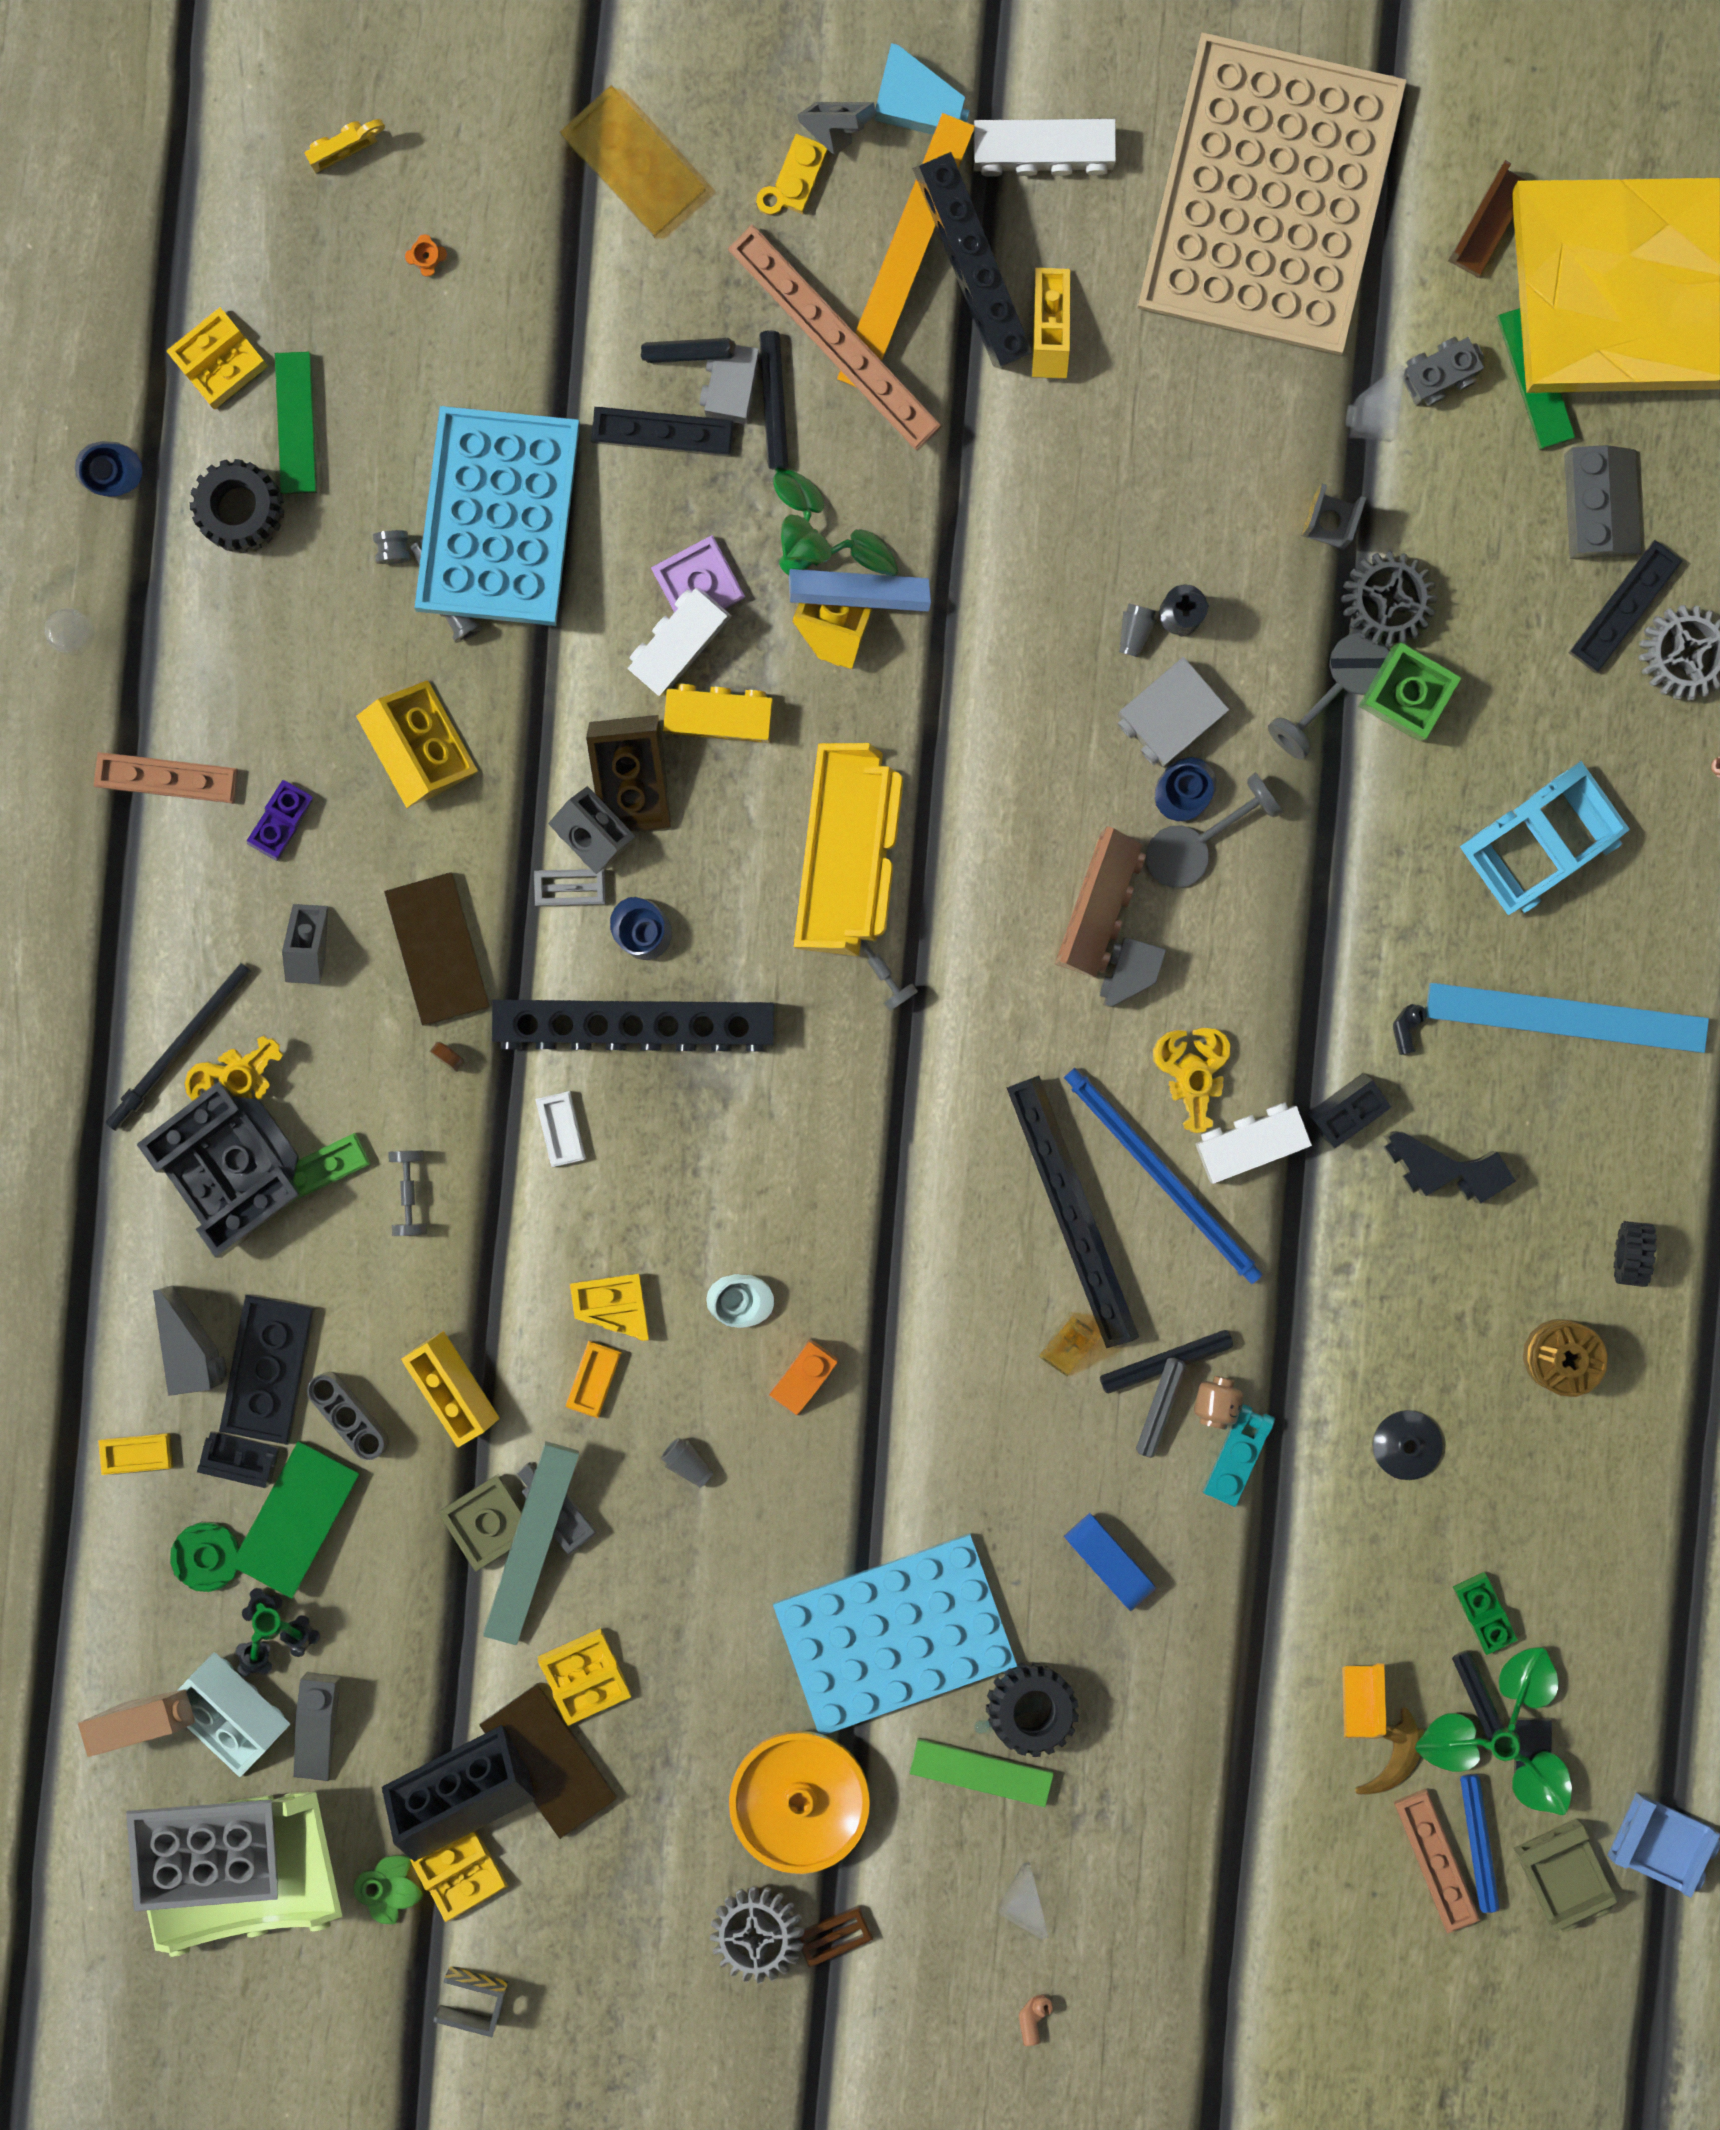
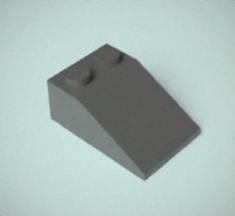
M166 1286L153 1290L168 1396L211 1390L223 1384L222 1378L227 1376L225 1359L223 1356L219 1357L218 1348L175 1286Z

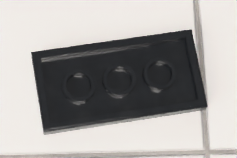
M245 1294L219 1432L285 1445L290 1443L316 1307Z

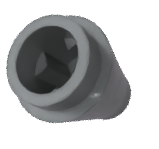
M1128 604L1127 611H1123L1119 652L1135 657L1140 656V652L1157 621L1154 619L1155 610Z
M680 1438L675 1439L661 1456V1459L666 1463L665 1468L697 1485L699 1488L704 1486L713 1475V1471L709 1469L708 1465L688 1440L684 1442Z

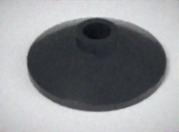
M1403 1410L1392 1413L1378 1425L1373 1436L1372 1447L1378 1465L1387 1474L1400 1480H1415L1426 1476L1436 1467L1442 1455L1443 1441L1438 1427L1429 1417L1417 1411ZM1408 1440L1414 1441L1416 1445L1415 1450L1411 1453H1406L1403 1449L1404 1443Z

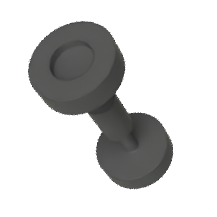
M861 939V947L870 958L867 962L881 981L885 980L895 994L884 1002L890 1012L918 991L913 983L900 991L890 976L892 974L891 970L880 954L875 955L866 940Z
M424 1151L388 1152L389 1162H403L404 1181H400L401 1206H405V1224L391 1225L392 1236L427 1234V1223L412 1224V1205H415L414 1180H411L410 1162L424 1161Z

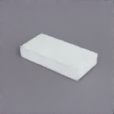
M568 1091L535 1099L551 1167L586 1159L571 1092Z

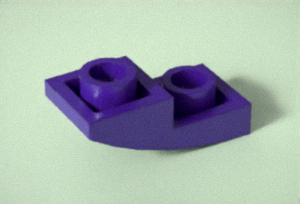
M282 780L265 806L263 816L246 840L247 844L273 860L278 861L305 816L313 797L287 781Z

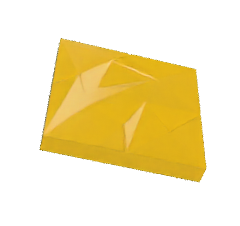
M1720 178L1518 181L1512 190L1526 393L1720 389Z

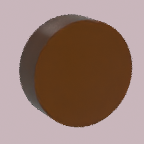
M440 1041L436 1042L429 1051L455 1072H458L465 1063L461 1056Z

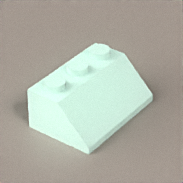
M215 1652L178 1689H186L195 1723L187 1726V1728L239 1777L252 1766L290 1725L278 1708L271 1706L259 1694L253 1684L246 1682L234 1671L232 1665L226 1659L221 1658Z

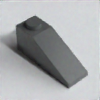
M306 1672L300 1679L296 1710L293 1777L329 1781L341 1676Z

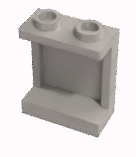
M1182 657L1119 711L1117 715L1121 720L1117 724L1130 739L1135 736L1144 747L1140 751L1153 766L1158 762L1161 767H1164L1226 714L1229 709L1189 662Z

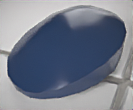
M100 441L89 444L79 452L75 461V474L78 481L83 487L94 494L107 497L120 496L136 488L142 478L143 468L137 453L119 442Z
M1194 757L1179 759L1168 766L1158 779L1155 787L1154 799L1160 813L1166 818L1175 821L1191 820L1197 817L1209 805L1216 792L1215 773L1208 763Z
M628 897L620 901L610 917L612 936L626 953L636 959L652 960L662 955L668 949L672 939V927L666 914L655 903L643 898Z

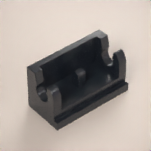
M1362 1073L1308 1112L1307 1116L1319 1128L1322 1137L1335 1149L1392 1107L1375 1082Z
M211 1431L209 1438L206 1437L197 1473L267 1488L272 1482L280 1447Z

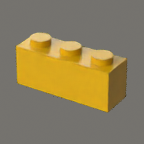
M675 684V689H667L663 731L665 734L769 743L773 700L772 698H766V692L758 690H745L744 696L732 695L730 688L710 687V692H698L695 685Z
M444 1330L401 1358V1361L457 1448L484 1433L500 1419Z

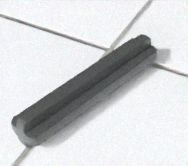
M1176 1358L1167 1359L1136 1446V1450L1140 1455L1152 1458L1157 1452L1186 1370V1364L1182 1360Z

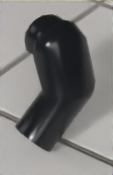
M1410 1004L1406 1006L1393 1022V1032L1399 1055L1416 1051L1412 1033L1427 1018L1426 1009L1421 1005Z

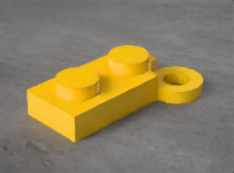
M382 119L372 120L361 126L359 121L351 122L341 129L340 134L330 139L323 137L314 141L310 145V149L305 151L304 154L315 173H318L378 142L375 136L385 129V125Z
M795 134L775 187H764L757 194L756 203L760 212L771 216L777 214L785 207L803 215L828 149L819 142ZM767 195L776 197L777 202L774 206L768 207L763 203Z

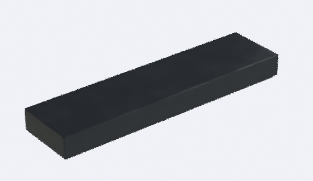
M594 406L591 442L595 444L731 457L734 420Z
M1652 541L1568 653L1594 673H1598L1683 560L1658 541Z

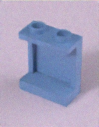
M1636 1792L1607 1856L1615 1864L1626 1869L1628 1867L1681 1891L1685 1896L1691 1898L1694 1891H1699L1703 1886L1706 1877L1704 1870L1709 1859H1714L1719 1851L1720 1834L1713 1827Z

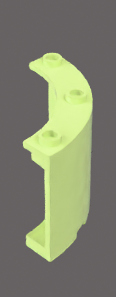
M292 1792L275 1800L272 1794L224 1802L272 1800L278 1866V1900L147 1910L155 1951L169 1953L170 1957L190 1952L191 1946L229 1936L247 1933V1937H256L266 1934L268 1929L286 1927H309L310 1931H319L330 1927V1921L341 1918L342 1912L316 1792Z

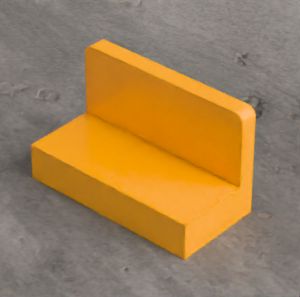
M1384 1664L1342 1667L1344 1738L1379 1739L1386 1735Z

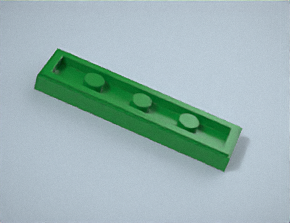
M1520 308L1498 315L1496 318L1539 450L1574 439L1575 435L1561 392L1526 393Z
M310 351L275 353L280 492L282 495L317 493Z

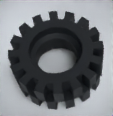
M1629 1221L1621 1223L1618 1230V1239H1616L1615 1243L1616 1251H1614L1615 1261L1613 1266L1615 1268L1614 1277L1617 1284L1647 1287L1648 1283H1650L1651 1275H1653L1654 1271L1653 1263H1655L1656 1259L1654 1254L1657 1249V1245H1655L1657 1240L1656 1229L1653 1224Z

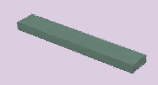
M545 1441L486 1621L483 1637L517 1646L575 1469L579 1450Z

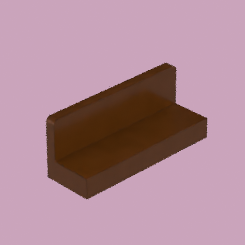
M1507 160L1503 162L1448 259V262L1477 278L1481 275L1514 215L1513 188L1518 181H1527L1508 170L1511 163Z

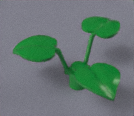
M787 469L775 470L773 485L777 495L786 505L797 511H803L804 517L791 514L786 516L782 522L781 543L783 556L779 559V565L788 576L790 569L808 570L812 564L818 566L820 563L827 562L831 555L844 548H850L853 559L863 567L889 576L898 575V568L891 551L882 539L869 531L856 529L850 535L851 540L846 539L830 548L828 541L816 529H813L809 523L812 515L811 512L821 513L824 509V500L818 488L809 479L797 472Z
M1543 1647L1525 1649L1510 1658L1501 1669L1498 1683L1501 1694L1509 1699H1517L1508 1728L1497 1730L1493 1734L1491 1741L1475 1738L1476 1728L1469 1718L1458 1713H1447L1439 1716L1429 1725L1423 1736L1416 1743L1415 1749L1429 1763L1452 1772L1467 1771L1477 1765L1480 1753L1476 1745H1482L1486 1749H1491L1493 1755L1499 1760L1510 1761L1514 1759L1521 1761L1525 1765L1519 1767L1512 1778V1789L1516 1798L1523 1805L1533 1810L1563 1816L1568 1811L1572 1791L1570 1774L1565 1763L1557 1755L1548 1751L1539 1752L1530 1761L1528 1757L1519 1753L1520 1738L1514 1731L1522 1703L1530 1708H1542L1552 1702L1558 1691L1557 1672L1547 1650Z

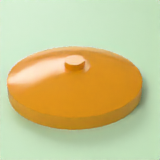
M810 1731L780 1733L756 1745L738 1766L729 1794L731 1823L744 1848L764 1865L786 1873L805 1874L817 1872L842 1860L860 1840L869 1815L870 1799L868 1784L864 1772L855 1757L834 1739Z

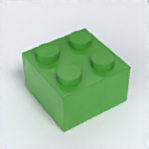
M1400 642L1392 646L1358 707L1417 741L1425 740L1461 677Z

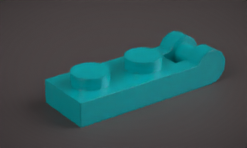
M1245 1404L1241 1405L1238 1420L1235 1424H1232L1202 1491L1204 1494L1236 1508L1263 1444L1272 1429L1275 1417L1266 1413L1261 1416L1252 1412V1407ZM1246 1424L1256 1428L1253 1438L1242 1433Z

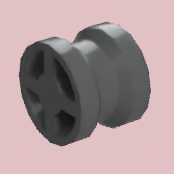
M392 530L374 533L373 541L378 546V553L375 555L376 563L397 564L410 561V552L406 550V542L409 539L408 532Z

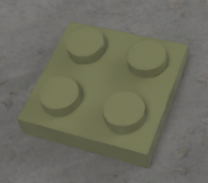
M497 1474L440 1510L438 1514L476 1572L510 1550L522 1510L500 1475Z

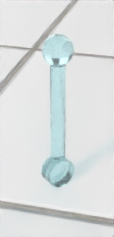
M1032 1697L1028 1704L1014 1709L1013 1716L1016 1717L1028 1711H1041L1043 1708L1041 1699ZM978 1720L974 1725V1730L978 1734H984L987 1728L991 1727L989 1721Z

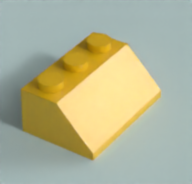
M428 680L381 697L356 716L406 808L431 799L478 772Z

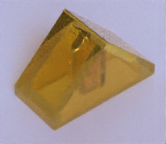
M1069 1312L1038 1357L1065 1376H1068L1095 1345L1101 1335Z

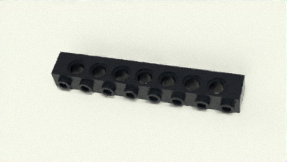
M492 1000V1042H501V1049H522V1042H536V1049L557 1050V1043H571V1050H592V1043H606V1050H627V1043H641V1050L662 1051V1044H676V1051H697V1044H711V1051H732V1044L746 1045V1051L767 1052V1045H774L775 1003ZM531 1014L537 1019L538 1028L535 1033L526 1035L520 1029V1021L524 1016ZM561 1015H567L573 1021V1029L567 1035H560L555 1029V1021ZM597 1015L604 1016L608 1021V1029L601 1036L594 1035L590 1030V1021ZM630 1016H638L643 1021V1030L637 1036H631L625 1031L624 1024ZM673 1016L678 1021V1031L673 1036L667 1037L661 1033L659 1024L664 1017ZM702 1016L709 1017L714 1024L712 1033L706 1037L699 1036L694 1030L695 1021ZM735 1017H743L749 1024L748 1032L742 1037L733 1036L729 1030V1024Z

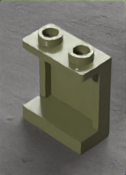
M1577 1818L1513 1848L1544 1915L1554 1931H1570L1580 1925V1920L1591 1915L1593 1917L1602 1916L1612 1910V1905L1618 1903V1899L1612 1892L1589 1844V1837L1584 1826Z

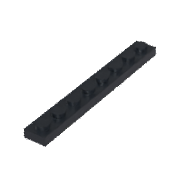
M1038 1075L1006 1087L1106 1349L1139 1338L1040 1076Z

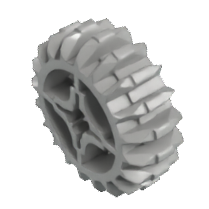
M1685 605L1678 607L1677 615L1671 608L1665 610V620L1660 616H1656L1652 620L1656 629L1647 627L1644 630L1645 635L1651 640L1639 642V646L1647 649L1648 653L1639 655L1638 659L1642 662L1649 661L1650 665L1642 669L1643 675L1653 672L1655 677L1650 680L1649 684L1653 687L1662 682L1663 685L1660 689L1662 695H1666L1673 688V699L1675 700L1681 699L1684 691L1688 700H1694L1697 692L1702 697L1709 695L1708 686L1714 690L1720 687V681L1717 678H1720V619L1711 623L1710 621L1713 617V611L1711 610L1705 612L1700 617V606L1692 607L1690 614ZM1681 625L1692 626L1700 630L1707 638L1696 640L1689 635L1687 630L1683 631ZM1670 630L1672 634L1670 638L1672 650L1669 655L1662 658L1661 644L1664 636ZM1700 646V649L1694 651L1689 656V661L1688 657L1673 659L1674 656L1680 654L1681 651L1688 647L1692 649ZM1712 648V662L1706 674L1703 675L1701 671L1704 667L1701 660L1702 654L1707 649ZM1673 665L1681 667L1686 675L1691 676L1692 681L1675 677L1667 670V667Z
M752 1886L749 1889L748 1895L746 1891L739 1889L736 1892V1899L729 1895L724 1900L726 1907L719 1906L715 1912L720 1918L711 1921V1926L718 1930V1932L710 1935V1941L720 1942V1945L713 1949V1954H724L725 1957L720 1962L721 1967H725L728 1963L734 1966L730 1971L731 1976L734 1977L740 1970L743 1971L742 1978L744 1982H748L753 1974L758 1984L765 1980L766 1975L771 1981H774L778 1978V1971L786 1974L790 1970L788 1963L795 1964L799 1958L794 1951H800L804 1945L801 1941L795 1939L804 1934L803 1928L794 1927L801 1920V1915L790 1916L789 1914L794 1907V1903L790 1902L784 1907L780 1903L784 1898L783 1893H779L772 1899L771 1888L768 1887L763 1890L761 1896L757 1886ZM749 1908L750 1915L747 1917V1925L740 1927L738 1930H731L732 1922L737 1912ZM764 1911L770 1913L779 1925L770 1924L765 1919ZM754 1928H756L757 1934H763L764 1936L760 1941H758L756 1935H751L750 1933ZM783 1939L779 1955L765 1961L764 1954L767 1952V1943ZM735 1944L746 1947L750 1958L744 1956Z

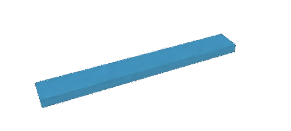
M1429 983L1426 1005L1427 1018L1699 1053H1705L1709 1018L1437 983Z

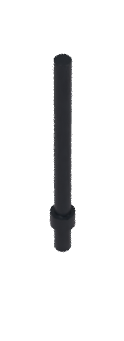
M240 963L134 1089L129 1088L120 1098L122 1103L105 1122L111 1129L116 1131L133 1111L137 1112L146 1102L144 1097L252 972L247 966Z

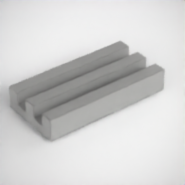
M591 869L534 871L535 906L606 904L605 869L597 874ZM597 877V883L542 885V878ZM597 891L598 897L542 898V892Z

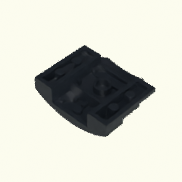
M220 1081L137 1143V1146L155 1172L166 1173L201 1224L196 1228V1231L215 1258L224 1257L249 1238L252 1232L271 1219L274 1214L300 1195L294 1183L299 1155L280 1126L260 1100L236 1097Z

